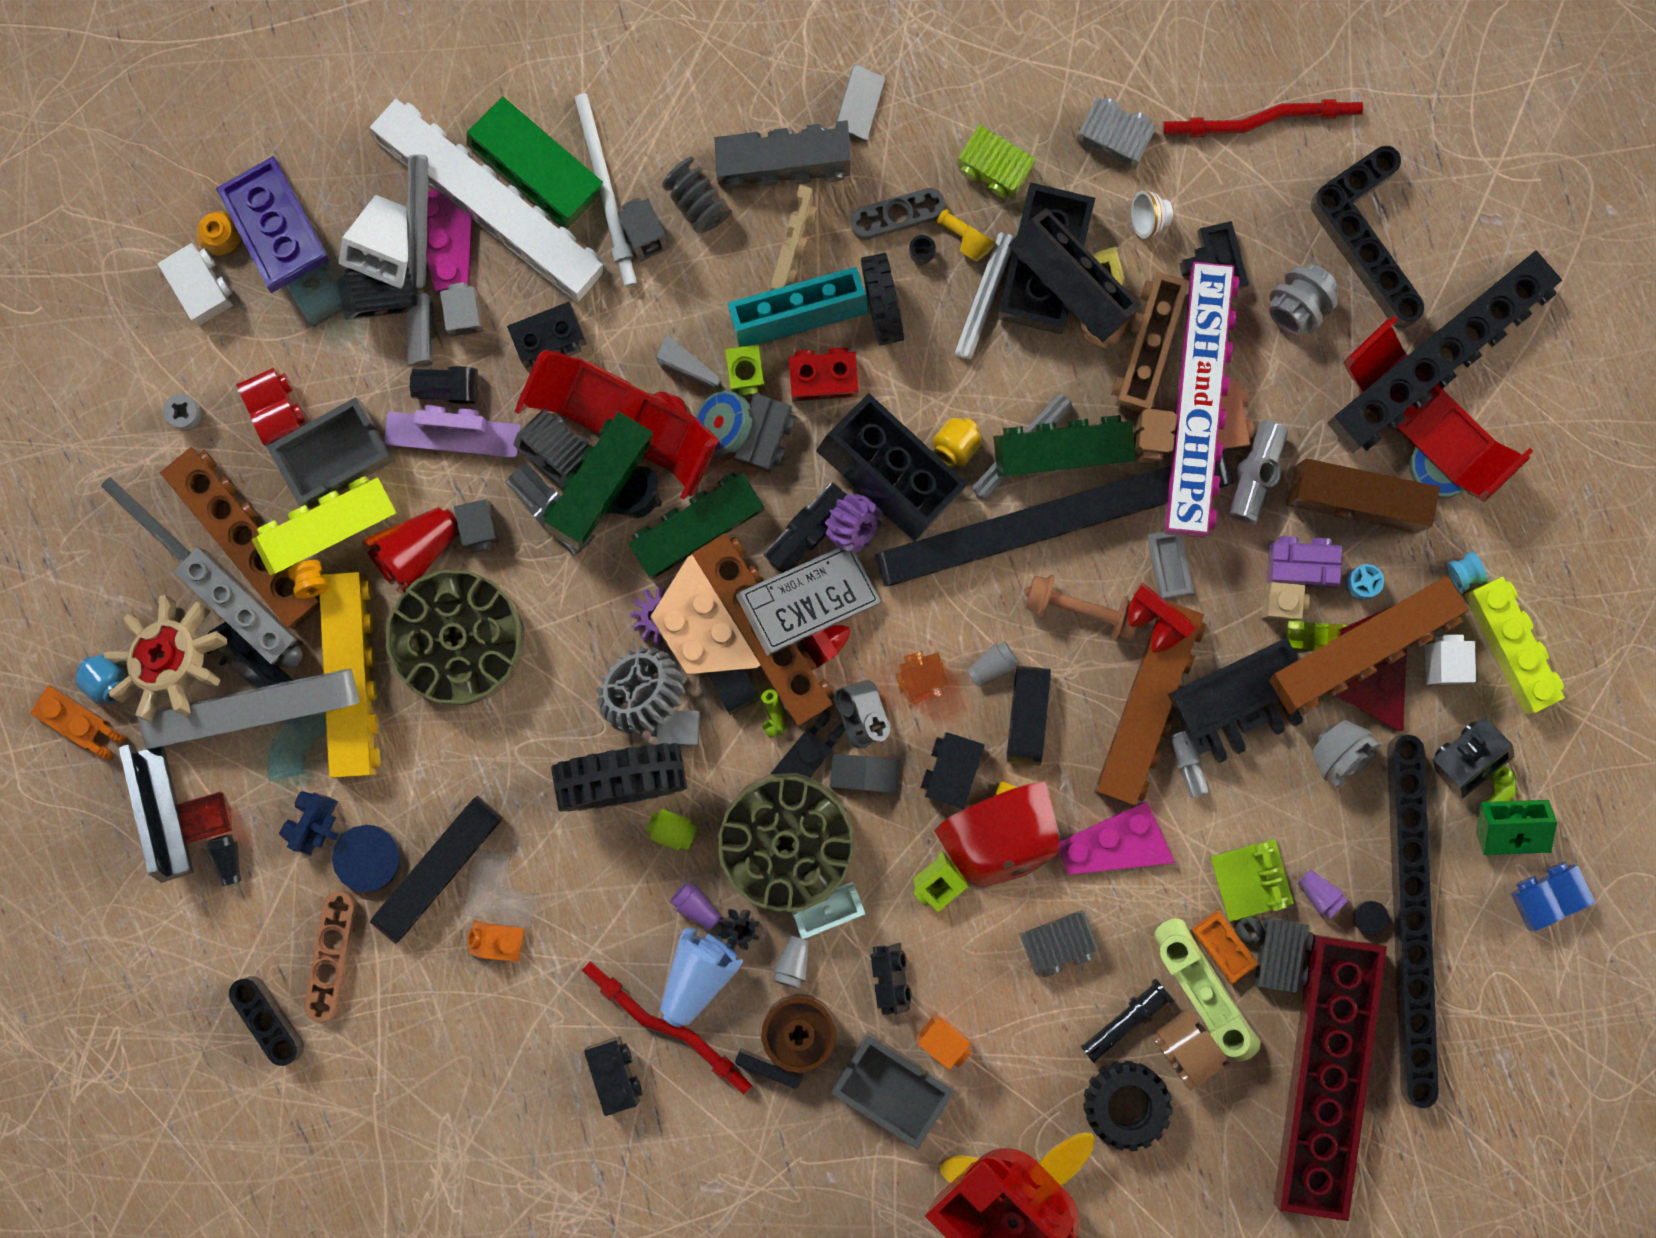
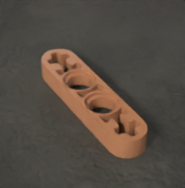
M347 891L330 893L323 903L305 999V1013L310 1020L315 1022H324L331 1019L338 1009L356 912L355 898ZM340 896L343 897V903L348 905V910L341 911L339 921H346L345 927L340 924H327L328 918L330 920L336 919L337 909L333 908L331 904L334 901H338ZM329 930H337L343 937V942L337 949H331L325 943V935ZM324 963L332 964L336 969V977L330 983L322 981L318 975L319 968ZM315 987L323 989L334 988L333 994L327 992L324 999V1004L329 1005L330 1009L324 1011L321 1016L318 1015V1009L313 1008V1003L320 1001L322 991H315Z

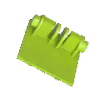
M1275 839L1210 856L1228 922L1270 910H1281L1287 908L1286 906L1294 904Z

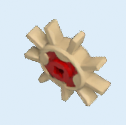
M163 595L159 596L158 622L146 627L142 621L127 614L123 620L128 629L137 637L132 642L129 651L105 652V659L119 666H127L129 673L127 678L108 692L110 697L123 703L138 690L143 689L144 692L135 716L146 722L152 723L161 697L170 698L174 711L185 717L190 715V707L184 690L196 679L204 684L218 686L221 681L211 671L202 668L204 653L227 645V638L218 632L209 633L199 638L195 634L211 611L196 601L182 621L178 623L175 622L176 602Z

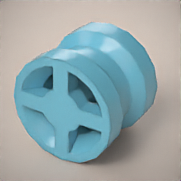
M1473 551L1465 554L1464 559L1460 561L1453 560L1447 563L1449 576L1457 590L1461 593L1469 590L1470 585L1474 583L1482 584L1487 581L1485 568Z
M1370 564L1360 565L1350 572L1346 580L1347 591L1358 600H1368L1380 593L1384 585L1382 572L1379 568Z

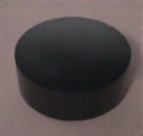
M1364 901L1355 908L1353 922L1360 932L1368 935H1377L1386 929L1389 923V914L1381 903Z

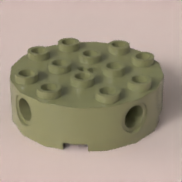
M439 570L416 579L398 598L386 622V651L395 674L414 693L440 704L471 705L494 696L514 677L524 654L525 627L516 603L497 583L469 570ZM455 629L458 633L463 634V639L458 641L457 646L455 643L449 642V637L454 636Z
M798 773L769 774L747 785L728 806L718 834L719 862L730 885L751 904L774 911H804L827 900L845 880L854 854L853 823L842 800L821 781ZM784 835L786 838L793 837V848L790 849L787 845L781 848L779 846L780 836Z

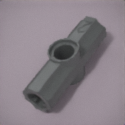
M525 463L517 468L505 483L529 507L528 511L545 528L544 511L552 500L557 502L560 495L553 487L550 489L531 466L529 467ZM593 534L590 536V538L583 546L581 551L584 548H586L590 544V542L595 538ZM558 538V541L574 556L581 552Z

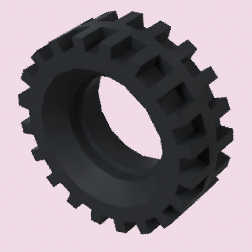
M677 743L650 744L641 747L634 746L620 750H610L572 758L569 761H561L551 767L557 807L560 812L597 809L639 802L645 799L671 795L687 789L681 747Z

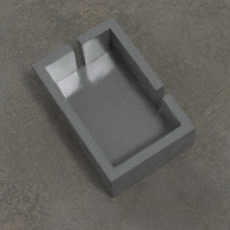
M356 397L266 446L298 505L301 507L306 505L308 509L318 504L319 498L331 493V488L340 492L349 487V483L364 476L367 477L395 461L382 436L375 431L377 427L364 404Z
M867 1031L851 1056V1061L855 1063L854 1066L849 1063L845 1065L831 1087V1094L918 1150L955 1090L953 1086L928 1070L923 1076L921 1074L923 1072L922 1066Z

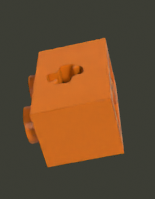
M937 1011L915 1036L917 1044L948 1070L953 1065L959 1068L971 1054L969 1050L971 1042L968 1037Z

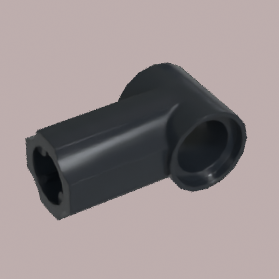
M464 366L448 367V370L412 369L410 375L411 398L447 400L449 403L475 404L477 402L478 369Z

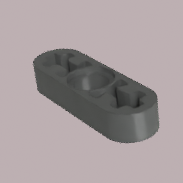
M926 188L864 206L853 213L851 229L856 237L868 240L938 219L940 213L944 210L945 200L938 190ZM926 197H930L932 202L937 201L939 203L935 205L934 212L929 213L927 208L917 210V218L912 217L913 209L909 201L914 200L915 207L923 205ZM895 205L904 207L907 211V218L900 223L891 221L888 216V211L891 207ZM883 210V221L886 227L881 228V221L872 223L870 231H865L864 227L856 225L861 222V216L866 215L868 220H873L879 217L877 211Z

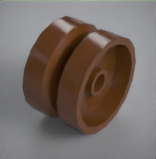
M796 993L782 997L771 1006L764 1018L761 1040L765 1053L775 1065L787 1072L804 1073L815 1070L828 1060L835 1047L836 1024L829 1008L824 1002L814 996ZM798 1025L803 1026V1031L806 1030V1034L802 1038H797L793 1035L795 1027Z

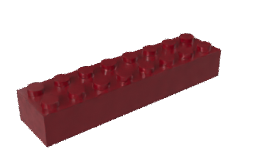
M1313 934L1312 949L1308 955V978L1303 990L1273 1202L1280 1211L1349 1221L1387 946Z

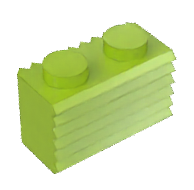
M978 125L958 157L957 165L961 167L960 172L970 180L977 181L980 178L990 184L988 189L998 197L1005 198L1008 195L1014 199L1032 170L1036 159L1017 146L1002 139L994 132L989 131L982 125Z

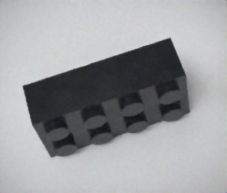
M1030 182L1017 234L1033 217L1047 208L1084 246L1096 198ZM1013 251L997 319L1062 334L1069 310L1064 306L1062 300L1040 281L1032 269L1018 259Z
M870 393L825 436L816 450L865 497L871 499L872 503L876 504V507L914 542L939 518L968 485Z

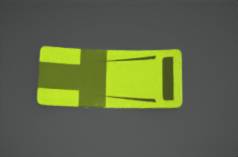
M1288 621L1287 637L1292 648L1317 650L1338 638V629L1347 625Z

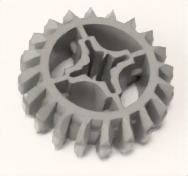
M640 646L636 653L628 650L625 658L617 656L618 663L613 667L607 666L609 673L606 676L600 677L603 685L596 689L599 696L596 700L600 708L599 712L612 728L627 735L634 733L641 736L644 730L653 733L655 725L665 726L664 719L667 716H674L673 708L682 705L679 697L686 693L682 686L685 683L684 676L681 673L682 670L668 653L659 651L653 646L649 650ZM654 674H659V679H653ZM623 703H628L627 709H623Z

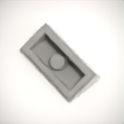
M855 64L850 74L837 121L848 120L849 137L867 141L885 77Z
M422 293L415 296L417 305L407 312V363L410 366H428L433 364V300L427 293Z

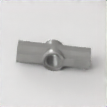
M1268 420L1260 422L1248 458H1243L1237 465L1236 478L1239 484L1229 510V517L1249 525L1257 524L1268 489L1278 484L1281 477V467L1278 461L1288 435V428Z

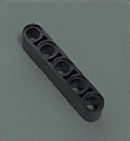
M478 795L473 798L375 913L370 923L396 945L494 831L503 817Z

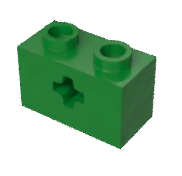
M1549 800L1481 802L1476 834L1483 855L1552 853L1557 820Z

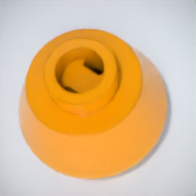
M216 210L207 213L201 218L196 228V238L199 245L212 255L221 256L232 252L241 240L239 232L226 211Z

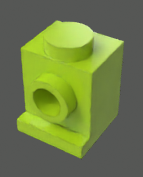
M943 851L937 855L938 858L913 878L916 888L913 890L914 895L925 907L930 904L937 912L969 887L966 878ZM942 877L939 883L933 884L937 879Z

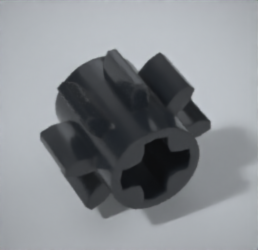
M728 909L729 917L725 920L718 919L719 924H721V932L717 934V937L728 939L726 948L733 950L738 942L741 949L748 950V942L752 939H759L755 934V927L760 922L749 919L751 911L743 909L738 916L736 910ZM736 924L743 929L741 934L734 930Z

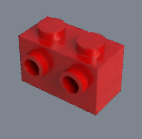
M846 347L828 349V354L815 355L814 350L796 351L795 356L788 357L792 402L858 397L856 352H848Z

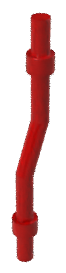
M1322 99L1321 103H1281L1242 120H1204L1203 117H1190L1189 121H1163V135L1189 134L1190 138L1204 137V134L1246 133L1282 117L1321 116V119H1336V116L1362 115L1363 102H1337L1336 99Z
M590 961L582 969V972L601 988L599 992L608 1000L612 998L641 1026L686 1042L713 1067L711 1071L720 1079L724 1077L743 1095L751 1088L752 1084L733 1068L734 1063L725 1055L721 1057L692 1029L684 1026L675 1027L664 1019L647 1013L621 989L623 985L614 977L610 979L593 962Z

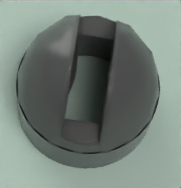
M1249 916L1239 919L1235 924L1234 931L1243 943L1253 944L1262 937L1263 927L1259 920ZM1247 922L1256 933V937L1253 939L1243 926Z

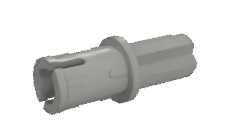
M1179 732L1169 736L1179 764L1176 768L1181 769L1189 796L1197 798L1206 795L1209 790L1199 763L1202 761V758H1198V755H1196L1186 732Z

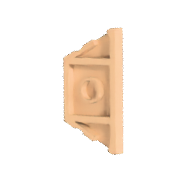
M693 555L688 556L652 613L651 620L686 675L757 669L761 664Z

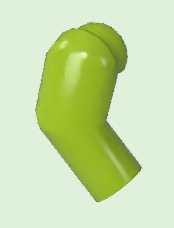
M769 689L763 692L761 699L771 719L763 722L762 727L769 738H774L779 733L780 735L783 734L786 729L784 706L777 692Z
M1503 766L1493 774L1494 793L1484 802L1511 801L1516 795V778L1514 772L1509 767Z

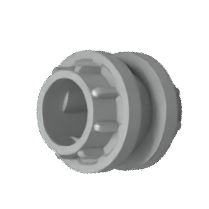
M1309 264L1306 267H1294L1285 277L1286 284L1277 285L1270 294V316L1280 328L1290 334L1300 335L1301 333L1315 332L1323 322L1322 315H1329L1338 305V285L1333 276L1320 266Z

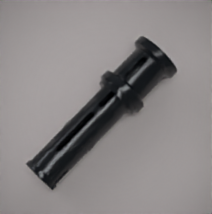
M1156 978L1152 980V986L1137 998L1133 996L1129 999L1130 1002L1128 1004L1130 1006L1085 1044L1080 1046L1093 1063L1142 1022L1145 1024L1147 1022L1150 1023L1153 1020L1152 1016L1167 1003L1172 1005L1175 1002Z

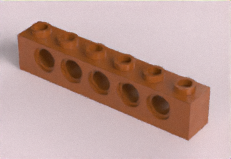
M190 447L159 473L287 628L294 630L320 609V594L306 599L296 598L294 592L287 597L281 594V584L285 580L290 579L287 572L290 567L270 576L268 571L261 570L259 566L261 557L252 540L246 545H241L238 540L240 531L245 528L251 529L252 539L259 536L257 528L261 526L256 521L259 514L247 501L243 504L235 495L238 492L237 487L226 475L221 478L213 469L217 466V463L205 450L200 453L198 450ZM208 477L210 481L208 490L199 494L196 489L198 480ZM228 502L231 506L230 515L225 519H219L217 515L218 507L222 503Z
M724 533L691 555L695 558L799 727L833 706L830 699L835 695L825 679L818 682L812 672L817 666L807 650L800 653L795 643L785 647L793 654L792 661L787 666L775 664L773 661L774 653L766 655L736 598L739 592L763 582L754 565L747 568L741 559V556L746 553L737 538L729 539L726 533ZM726 563H734L739 567L738 576L730 581L720 576L721 567ZM804 676L810 681V690L806 694L797 695L791 690V682L795 677Z

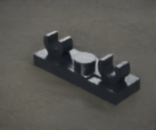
M226 621L208 632V634L218 632L227 638V645L215 649L222 655V659L218 664L223 666L229 663L242 678L257 688L293 681L278 665L270 664ZM211 650V651L206 652V653H207V654H210V653H212V652L215 651V650Z

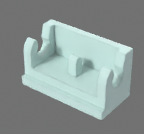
M852 881L839 886L827 900L804 911H794L792 915L795 918L803 940L863 916L865 911Z

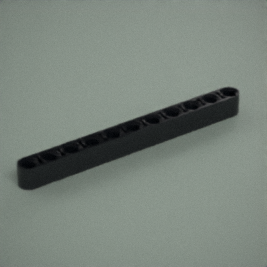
M1224 450L1221 463L1215 462L1214 476H1220L1219 488L1234 483ZM1171 466L875 554L883 585L884 587L896 585L1165 505L1168 502Z
M1401 735L1393 738L1387 748L1400 1090L1407 1102L1418 1108H1429L1438 1099L1439 1087L1425 748L1418 737L1414 735ZM1403 741L1409 742L1413 749L1411 757L1407 760L1399 754V746ZM1405 775L1411 776L1414 781L1413 790L1407 794L1400 787V781ZM1408 808L1415 813L1416 817L1414 824L1410 827H1406L1401 819L1402 813ZM1411 842L1415 845L1417 854L1412 861H1407L1403 856V848ZM1413 876L1418 882V889L1413 895H1408L1404 889V884L1409 877ZM1411 911H1416L1420 918L1419 924L1414 929H1409L1405 921L1406 916ZM1417 945L1421 950V957L1417 962L1410 963L1407 958V951L1411 946ZM1419 979L1422 983V991L1418 996L1411 997L1408 991L1409 984L1413 980ZM1420 1013L1424 1019L1423 1026L1418 1031H1412L1410 1019L1415 1014ZM1417 1048H1422L1425 1052L1424 1061L1419 1065H1413L1411 1061L1413 1051ZM1424 1082L1427 1089L1426 1094L1421 1099H1414L1412 1094L1414 1086Z

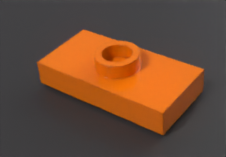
M1218 909L1190 929L1231 985L1259 966L1258 962Z

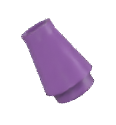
M1312 869L1297 883L1303 889L1319 915L1324 914L1328 919L1348 902L1342 895L1344 893L1342 890L1317 875Z
M688 881L685 882L670 900V903L675 906V911L703 925L708 930L721 917V914L713 907L697 884L691 885Z

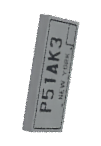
M840 548L745 589L736 595L767 656L881 603L855 551L849 552Z

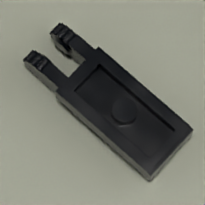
M825 710L809 730H805L770 774L798 773L811 778L833 751L831 749L846 731L844 724L842 723L840 726H837L831 733L828 741L823 743L815 734L830 720L829 717L832 714Z

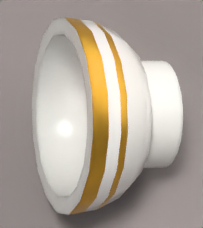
M1141 190L1137 192L1131 206V219L1135 233L1142 239H1148L1160 233L1163 227L1169 226L1173 219L1171 203L1168 200H1162L1156 193Z

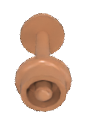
M1050 575L1047 578L1034 576L1031 586L1023 590L1027 596L1025 609L1037 613L1038 618L1041 619L1049 604L1114 623L1112 631L1113 640H1117L1119 637L1132 640L1136 629L1141 627H1131L1128 624L1130 601L1129 597L1126 596L1123 597L1117 611L1052 592L1054 575Z

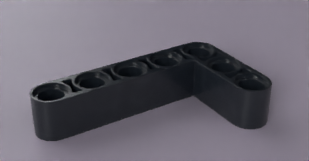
M1381 146L1323 185L1312 198L1311 210L1386 317L1392 319L1396 316L1398 320L1394 326L1406 328L1423 315L1424 302L1354 204L1388 181L1401 165L1399 151L1391 146ZM1376 158L1386 159L1389 162L1390 170L1384 171L1378 168ZM1349 177H1358L1363 183V189L1352 188L1349 184ZM1321 196H1332L1336 202V207H1325L1321 201ZM1341 222L1351 223L1355 228V235L1349 236L1344 234L1341 230ZM1361 249H1368L1373 253V263H1367L1361 258ZM1380 276H1387L1393 281V290H1386L1380 285ZM1400 303H1406L1411 306L1413 310L1412 317H1405L1400 313Z

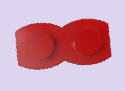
M272 368L237 384L241 398L264 446H268L303 426L302 423L306 422V417L298 403L293 405L289 393L293 391V388L285 373L279 374L276 369Z

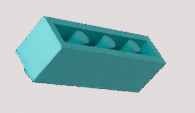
M857 266L727 303L739 347L759 345L868 314L866 293Z

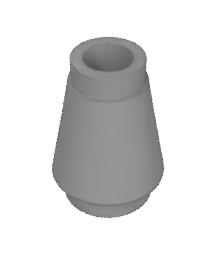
M1004 641L999 645L995 643L967 671L975 684L980 686L983 683L1013 672V667L1018 665L1019 661Z
M790 936L789 942L773 971L776 974L774 982L800 989L802 981H806L809 941Z

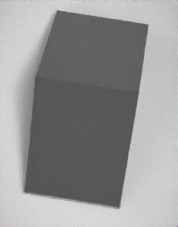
M833 753L830 787L897 793L900 760Z

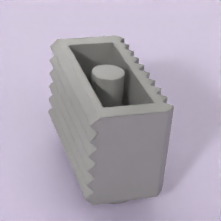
M1096 98L1076 140L1136 168L1156 126L1151 124L1152 120L1142 113L1134 112L1132 115L1121 110V104L1113 99L1104 98L1102 101L1100 98Z

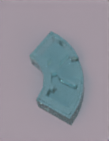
M326 712L288 719L274 738L269 753V781L305 774V758L309 749L318 739L327 736Z

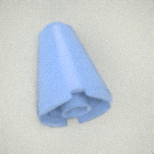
M685 928L679 937L660 1010L664 1014L663 1019L675 1027L690 1025L735 975L743 963L742 959L736 961L738 953L734 949L726 948L725 942L708 933L704 939L695 936L698 930L692 928Z

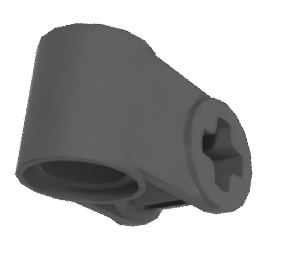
M863 680L836 690L835 704L844 723L847 738L854 747L859 749L866 748L872 742H882L887 739L890 734V724L880 701L879 691L872 681ZM877 725L881 726L879 729H873ZM863 730V734L858 736L856 735L857 732Z

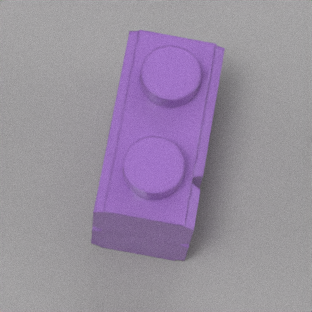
M1280 536L1278 537V542L1269 544L1267 584L1276 582L1305 585L1308 587L1336 588L1340 586L1342 547L1340 545H1332V539L1313 538L1312 544L1299 543V537Z

